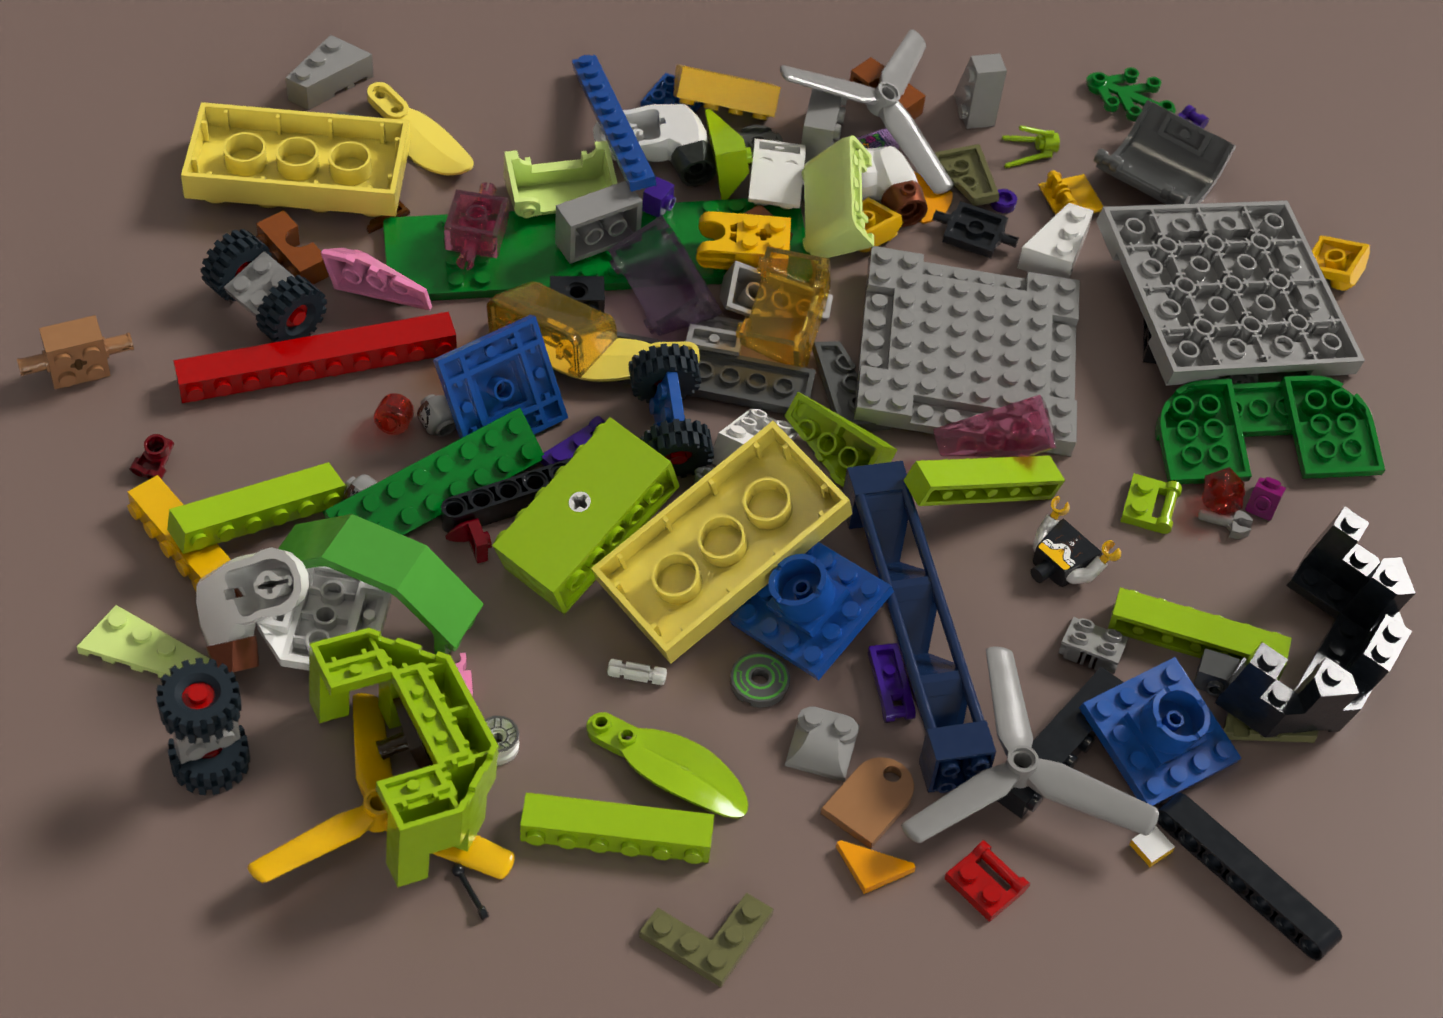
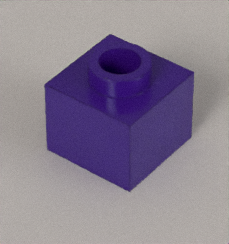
M656 177L657 185L648 187L643 192L642 211L660 219L675 204V185Z

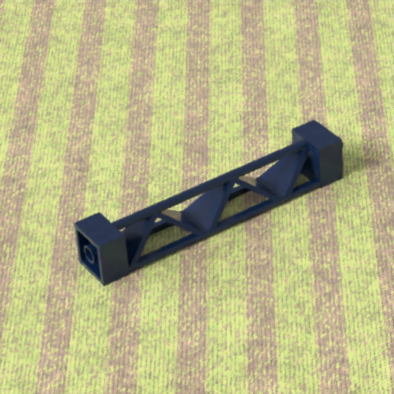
M903 461L847 467L843 493L850 500L852 515L846 519L848 528H864L878 577L890 584L894 590L886 600L926 732L919 758V765L928 793L937 791L940 793L950 792L981 771L992 768L996 748L987 721L983 717L913 496L903 481L907 475ZM908 520L924 569L900 562ZM937 611L954 662L928 653ZM967 705L973 721L971 723H964Z

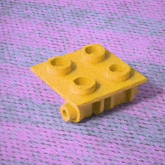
M1052 170L1047 174L1046 182L1038 184L1055 215L1068 203L1094 210L1093 213L1101 212L1104 207L1084 174L1062 179V175L1059 172Z

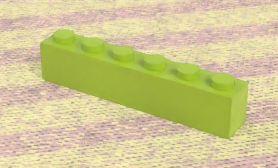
M1049 455L920 460L912 465L903 481L918 506L1053 499L1065 482V479Z
M329 462L171 508L169 509L167 530L183 554L194 550H201L217 543L227 542L240 536L253 534L266 528L279 526L289 521L322 512L343 501L346 485Z
M1121 587L1117 594L1108 629L1117 630L1123 636L1200 659L1206 648L1218 653L1228 654L1231 657L1240 659V662L1243 657L1248 659L1261 642L1288 659L1292 640L1291 637L1277 632H1270L1253 627L1247 623H1240L1220 615L1209 614L1189 606H1182L1162 598H1155ZM1286 664L1284 665L1283 669L1281 670L1280 674H1279L1278 677H1277V680H1278V681L1280 680V678H1281V676H1282V673H1283V671H1284V669H1285V667H1286Z
M526 792L520 824V841L531 845H558L564 849H590L597 853H604L606 851L618 852L631 857L643 855L652 856L658 860L678 859L685 860L691 864L709 863L714 814Z

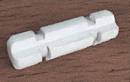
M610 659L607 671L609 676L620 678V675H623L624 679L645 683L651 680L652 684L664 685L666 681V668L655 666L654 669H651V665L629 661L623 664V660Z

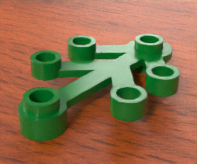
M1126 68L1124 74L1107 76L1102 72H1095L1087 77L1086 84L1088 90L1093 94L1100 95L1104 103V109L1108 112H1115L1118 110L1119 103L1121 102L1126 111V118L1129 121L1136 122L1142 110L1139 106L1134 105L1133 102L1144 106L1146 101L1150 100L1173 113L1176 112L1171 101L1164 100L1159 103L1140 95V93L1159 92L1162 82L1157 77H1149L1147 82L1122 87L1117 85L1125 82L1129 84L1136 83L1139 71L1135 68ZM1110 92L1116 94L1118 98L1116 96H1111Z

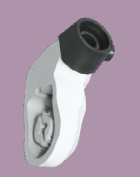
M653 104L623 110L648 161L662 162L670 160L682 183L687 186H701L713 179L717 169L713 149L708 143L707 132L701 120L688 106L684 104ZM597 121L593 128L594 141H607ZM610 149L612 160H616Z

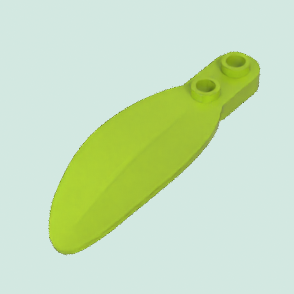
M605 712L596 713L588 719L586 727L589 739L593 743L624 757L637 773L654 785L687 802L724 817L739 819L747 813L748 800L739 780L716 755L705 747L674 733L649 728H637ZM627 736L632 737V738L629 739V740H624V739H623L624 737H627Z

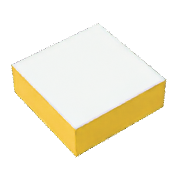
M1156 826L1149 835L1139 834L1131 839L1129 844L1149 867H1152L1173 853L1175 848Z

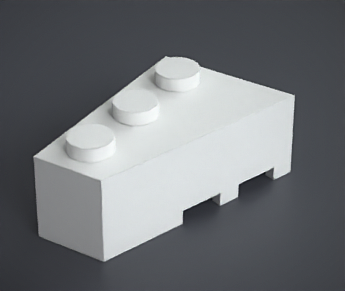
M1068 203L1022 247L1017 268L1033 273L1070 278L1087 236L1094 210Z

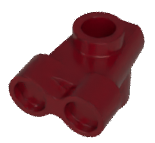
M160 434L148 436L144 441L145 451L140 458L135 457L129 470L140 477L151 479L158 475L163 479L167 472L164 467L174 447V442Z

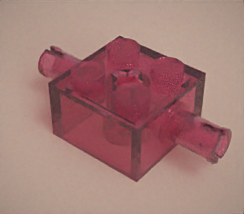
M487 182L482 183L479 193L456 189L444 226L445 250L460 252L456 263L463 270L466 261H468L466 270L473 268L476 255L498 258L509 221V198L494 196L497 189L492 183H489L487 191Z

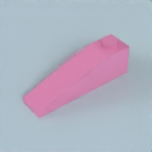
M346 248L322 250L321 255L334 289L431 310L432 304L426 288L360 250Z

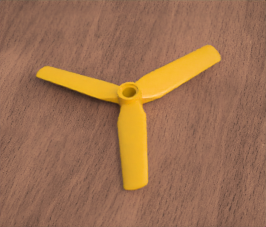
M357 693L352 696L356 780L364 798L363 805L336 814L249 863L247 869L257 881L262 883L269 882L361 837L367 831L375 833L387 831L388 814L376 791V782L393 777L390 757L383 760L376 745V741L387 738L384 718L378 706L377 696L368 693ZM476 835L468 852L451 847L432 853L497 879H503L509 874L515 860V855L512 851Z

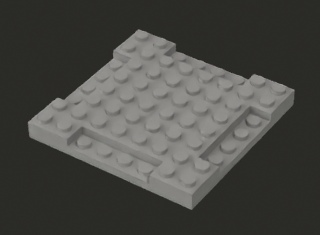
M1288 201L1113 206L1102 208L1096 222L1112 260H1120L1152 335L1148 344L1166 385H1183L1198 380L1217 379L1218 376L1292 371H1307L1309 376L1356 374L1365 362Z
M878 246L871 247L867 268L853 420L1071 456L1077 439L1075 364L1080 280L1028 272L1025 279L923 262L924 254Z

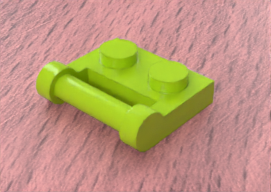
M1134 473L1120 522L1161 534L1170 533L1173 527L1171 519L1176 499L1181 495L1182 485L1176 481L1163 482ZM1157 494L1165 496L1159 518L1152 517Z

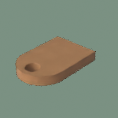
M884 757L869 759L863 762L822 807L821 814L871 849L910 804L914 792L912 775L904 765L896 760ZM893 772L900 779L891 782L885 779L884 774Z

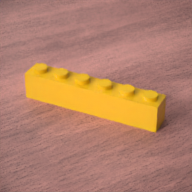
M158 475L127 491L130 502L127 508L131 516L135 520H141L147 535L151 539L156 538L163 554L167 558L172 557L175 560L178 571L183 577L188 576L192 580L195 591L197 583L202 577L231 560L218 544L201 550L182 553L168 532L167 527L169 509L182 506L183 503Z

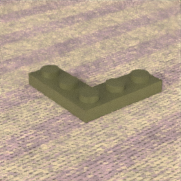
M746 893L713 940L660 908H657L640 930L639 937L709 981L722 987L769 921L774 909Z

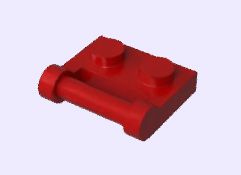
M983 840L970 854L946 872L944 879L990 922L1018 899L1029 888L1030 882L1024 877L1020 878L991 851L992 847ZM983 860L1011 888L1006 891L977 863Z

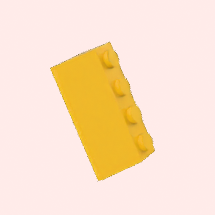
M676 64L674 96L680 98L679 103L694 106L695 101L704 103V108L718 110L719 106L729 108L728 113L743 115V111L753 113L752 118L767 120V116L775 117L781 87Z

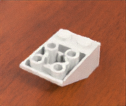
M755 138L752 154L753 162L750 169L748 202H754L756 205L761 204L762 206L767 204L777 205L784 209H800L805 145Z
M750 408L718 433L713 449L714 459H712V464L719 465L772 421L793 441L798 436V433L790 423L783 420H775L767 416V413L760 409Z

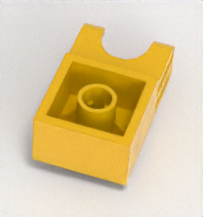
M713 211L705 212L700 216L699 230L702 236L715 240L704 241L697 248L696 260L700 266L728 270L735 261L787 278L791 218Z

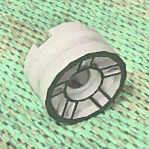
M505 716L488 717L485 721L496 742L498 739L502 740L501 743H497L499 745L497 765L507 764L518 754V727L511 719Z

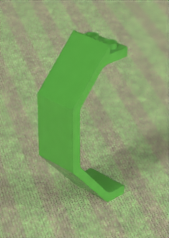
M353 514L295 524L278 548L294 554L303 562L305 568L329 567L397 597L433 633L435 654L438 651L445 654H450L451 651L455 652L464 634L473 626L477 614L484 605L427 545Z

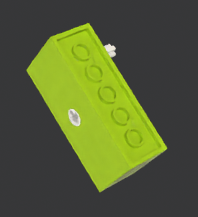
M609 417L605 423H601L596 427L593 436L585 445L582 444L576 449L573 458L556 471L552 481L546 487L539 489L530 505L518 512L515 521L508 529L501 531L497 535L492 546L507 571L565 615L596 580L591 568L644 526L680 487L672 463Z

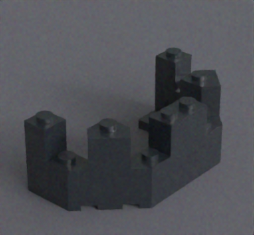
M1345 506L1308 549L1286 585L1335 618L1295 688L1292 690L1277 680L1288 659L1261 642L1248 659L1243 657L1215 701V704L1265 738L1277 737L1279 734L1284 733L1296 734L1316 730L1340 731L1362 709L1372 689L1390 672L1412 632L1405 627L1399 612L1416 594L1402 557L1383 558L1380 562L1378 557L1357 544L1369 522Z

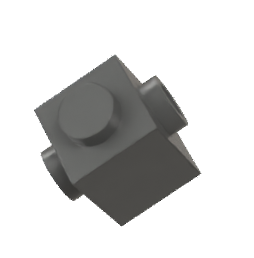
M1205 648L1193 685L1195 688L1206 691L1212 696H1219L1238 666L1240 659Z

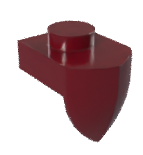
M478 518L457 525L445 536L447 540L453 542L469 541L477 564L488 561V549L492 548V542L489 532H483Z

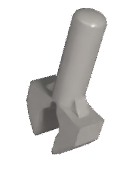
M1201 509L1198 513L1199 520L1226 527L1230 531V538L1242 539L1250 534L1253 519L1244 511L1236 509L1235 514L1231 516Z

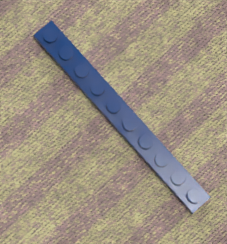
M596 54L583 55L578 59L572 60L573 70L630 191L656 186L655 175Z

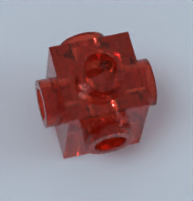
M1230 467L1205 475L1204 492L1202 494L1204 505L1219 515H1226L1241 510L1243 508V497L1245 496V483Z

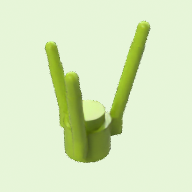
M1021 125L1019 130L1038 135L1036 137L1002 136V140L1035 142L1036 150L1041 152L1005 163V168L1042 158H1052V153H1057L1060 147L1059 134L1055 133L1054 130H1041Z

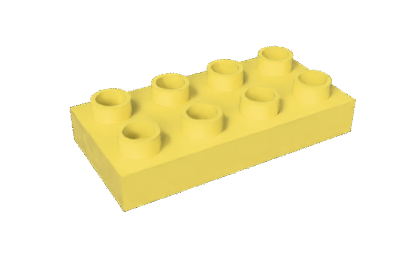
M201 102L181 173L184 198L206 200L210 203L256 204L264 208H274L277 206L302 208L319 213L337 211L360 213L369 217H379L382 215L396 217L410 146L409 120Z
M772 421L591 569L597 582L671 664L768 584L773 569H776L783 559L795 554H805L851 516V503L844 493L793 440Z

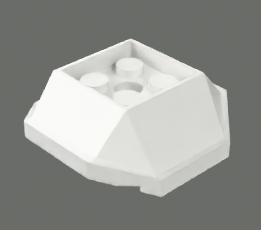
M329 567L306 568L309 587L305 599L285 615L271 616L257 622L258 631L281 666L309 670V643L366 628L381 631L382 636L392 598L391 594Z

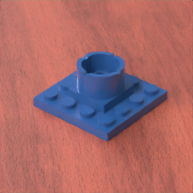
M534 315L526 316L433 359L460 438L517 408H521L534 434L568 419L538 321Z
M818 542L805 554H795L783 559L776 569H773L768 584L740 606L729 620L733 626L819 681L894 590L890 584Z
M1176 657L1082 703L1079 707L1136 798L1152 806L1168 800L1176 793L1183 792L1242 759Z

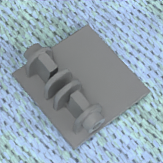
M1073 617L1058 653L1064 655V659L1077 663L1081 652H1083L1080 665H1083L1086 655L1089 654L1092 658L1088 668L1092 667L1096 657L1098 659L1094 670L1103 667L1108 672L1115 674L1129 638L1123 636L1117 630L1099 627L1088 619Z

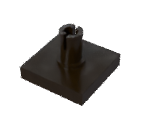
M400 697L393 699L402 726V732L381 741H376L382 759L385 760L409 749L419 769L433 765Z

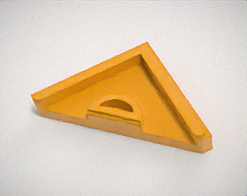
M842 840L836 843L837 851L863 894L915 872L916 866L912 862Z

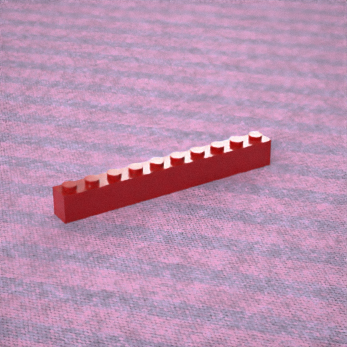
M448 311L173 360L181 402L188 403L435 358L457 349V339Z

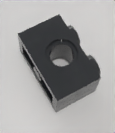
M550 276V318H604V276Z

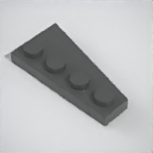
M840 341L814 342L812 352L831 410L867 431L890 430L891 427L853 420L858 376L855 371L856 365Z

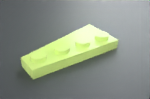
M117 605L77 646L79 654L89 656V654L102 657V661L115 664V662L126 664L132 670L142 673L144 670L158 674L159 678H162L164 674L171 676L170 668L174 665L178 669L182 668V661L189 660L190 664H196V658H203V663L208 664L210 659Z

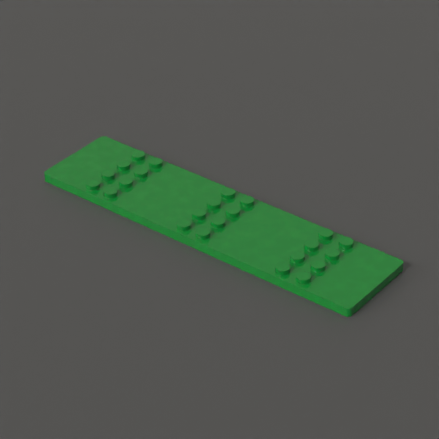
M748 198L675 202L673 208L670 211H666L660 219L642 211L640 239L571 264L555 243L556 214L524 218L518 216L515 211L389 217L383 220L386 265L426 288L430 301L550 294V276H604L605 291L722 284L724 274L727 272L726 269L705 268L700 266L696 260V252L699 245L704 241H715L714 239L702 236L699 230V218L703 213L709 211L743 214L758 205L754 202H748ZM769 204L763 206L773 216L791 218L790 231L793 233L790 241L786 279H811L814 267L811 254L807 253L803 246L805 226L801 208L784 209L780 206Z

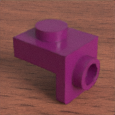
M1260 477L1245 510L1268 521L1272 520L1286 487L1281 486V483L1274 478L1266 477L1264 479Z

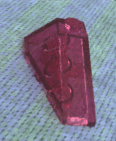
M1041 395L933 429L941 456L1029 457L1056 448L1053 425L1047 405Z

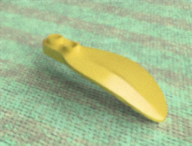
M375 82L368 87L367 101L383 118L409 120L410 146L408 157L414 163L425 170L441 175H459L468 172L474 167L471 156L446 130L425 114L409 108L407 102L391 86L383 82Z
M543 338L552 368L567 376L586 381L608 382L630 379L629 361H632L634 355L639 356V351L643 349L648 351L649 347L653 345L656 348L661 347L660 344L667 343V346H671L672 343L678 344L679 348L683 345L688 346L689 350L693 349L695 354H697L698 363L700 361L698 346L686 341L649 344L640 340L624 338Z

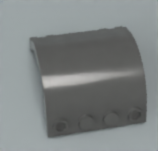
M1147 100L1134 126L1119 148L1112 155H1108V151L1100 148L1094 157V162L1097 163V168L1166 205L1201 204L1222 174L1236 145Z

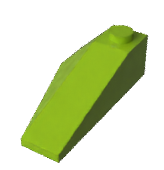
M705 109L710 144L713 149L717 168L716 172L719 178L720 195L722 200H727L749 174L748 163L753 162L751 147H745L742 136L711 109Z
M797 392L785 414V418L798 435L814 451L818 461L822 462L830 472L829 475L842 487H844L847 467L891 462L897 452L896 448L800 392Z

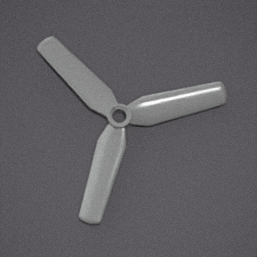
M913 29L909 30L883 69L879 85L876 89L856 82L786 65L780 66V73L788 82L865 103L872 114L881 117L889 133L935 194H943L953 188L954 183L911 115L899 102L926 48V43L918 32Z
M993 646L986 649L996 731L1007 757L1006 762L981 771L901 825L907 837L917 843H921L1006 796L1013 787L1025 788L1027 786L1049 800L1142 835H1149L1154 830L1159 812L1156 807L1069 766L1038 758L1037 753L1032 749L1033 736L1013 652L1004 647Z

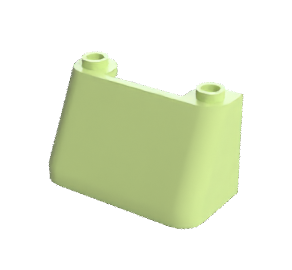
M853 135L841 138L805 163L804 169H802L805 193V237L803 238V246L805 251L809 252L816 261L874 247V234H867L865 223L868 222V217L863 213L862 173L867 172V167L872 166V155Z
M608 141L595 142V149L587 154V151H581V159L531 164L530 157H525V161L520 159L517 150L504 152L503 176L515 213L524 218L556 214V205L618 184Z

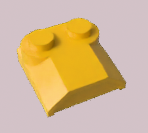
M869 197L865 198L862 201L863 213L868 217L865 229L867 234H874V246H879L897 236L898 230L902 225V215ZM867 248V249H863V250H859V251H860V252H869V251H871V248Z
M1320 235L1312 252L1325 279H1329L1331 287L1345 291L1356 284L1365 270L1370 254V245Z

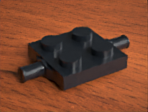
M961 201L957 209L950 215L935 210L933 215V221L935 220L947 225L943 235V243L988 258H992L995 249L1001 243L1016 248L1019 237L1005 233L1009 217Z

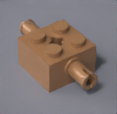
M96 315L39 328L44 348L42 354L18 358L17 363L21 377L47 370V373L50 372L54 389H59L111 376L107 358H110L109 355L132 351L134 346L130 332L105 339L101 334Z

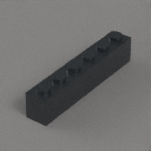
M1100 667L1033 740L1032 749L1037 753L1038 758L1059 762L1073 768L1078 761L1077 756L1080 752L1087 753L1096 740L1094 738L1096 736L1095 732L1079 707L1082 703L1124 682L1103 667ZM1029 786L1025 788L1013 787L1006 796L998 799L997 802L1019 818H1022L1029 810L1034 812L1041 804L1043 797Z

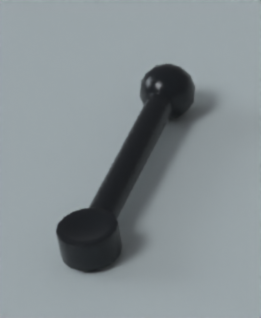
M455 864L452 868V873L459 877L476 906L482 920L488 918L489 915L485 906L481 904L464 875V867L461 864Z

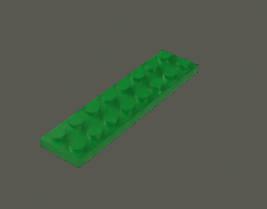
M517 408L322 512L326 519L353 514L396 533L405 535L440 516L441 505L445 499L510 478L543 460L541 456L544 453L521 408Z

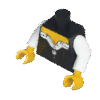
M1056 496L1051 501L1052 513L1046 515L1036 531L1032 547L1035 552L1032 560L1035 567L1030 570L1031 576L1038 583H1042L1050 578L1059 587H1064L1070 583H1090L1108 566V561L1119 560L1122 552L1117 548L1113 553L1108 554L1109 550L1115 545L1112 540L1106 541L1102 545V551H1100L1064 518L1059 521V516L1066 515L1069 512L1070 505L1067 502L1063 509H1056V505L1060 501V496Z

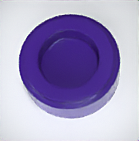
M999 189V201L991 203L992 208L999 213L1014 211L1017 204L1016 194L1008 189Z

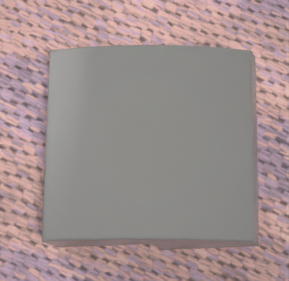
M694 312L686 342L696 344L701 350L739 356L747 321Z

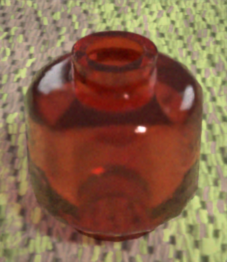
M391 393L385 395L375 410L374 422L384 433L389 435L402 434L413 419L414 406L408 398L401 394Z

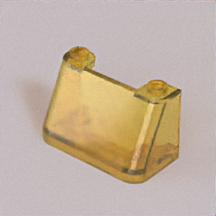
M767 246L764 257L760 256L758 260L757 272L761 273V282L750 317L738 323L736 338L740 339L741 345L776 362L807 368L829 297L831 285L830 259Z
M530 281L498 293L486 306L489 333L526 316H536L544 343L556 348V358L562 360L564 357L571 366L568 369V373L578 378H581L617 339V327L611 315L598 311L539 282Z

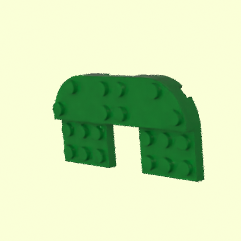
M1286 376L1281 382L1232 384V379L1190 382L1175 390L1174 394L1165 402L1155 426L1156 441H1160L1167 482L1176 481L1180 484L1249 481L1252 474L1244 437L1293 435L1302 479L1382 475L1385 472V466L1373 416L1367 404L1357 393L1354 396L1342 387L1343 383L1324 376Z

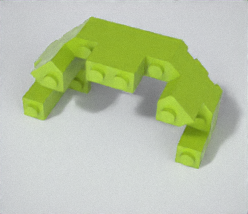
M366 628L309 643V702L319 723L349 715L350 691L379 683L378 706L388 728L401 726L393 699L400 697L434 764L376 782V791L388 814L386 864L398 888L428 878L429 856L431 853L451 847L468 852L485 820L487 794L496 779L499 745L451 655L439 651L437 654L422 650V645L398 637L394 641L381 636V631Z

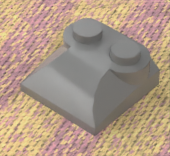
M818 707L804 708L798 715L785 766L844 782L860 725L848 715Z

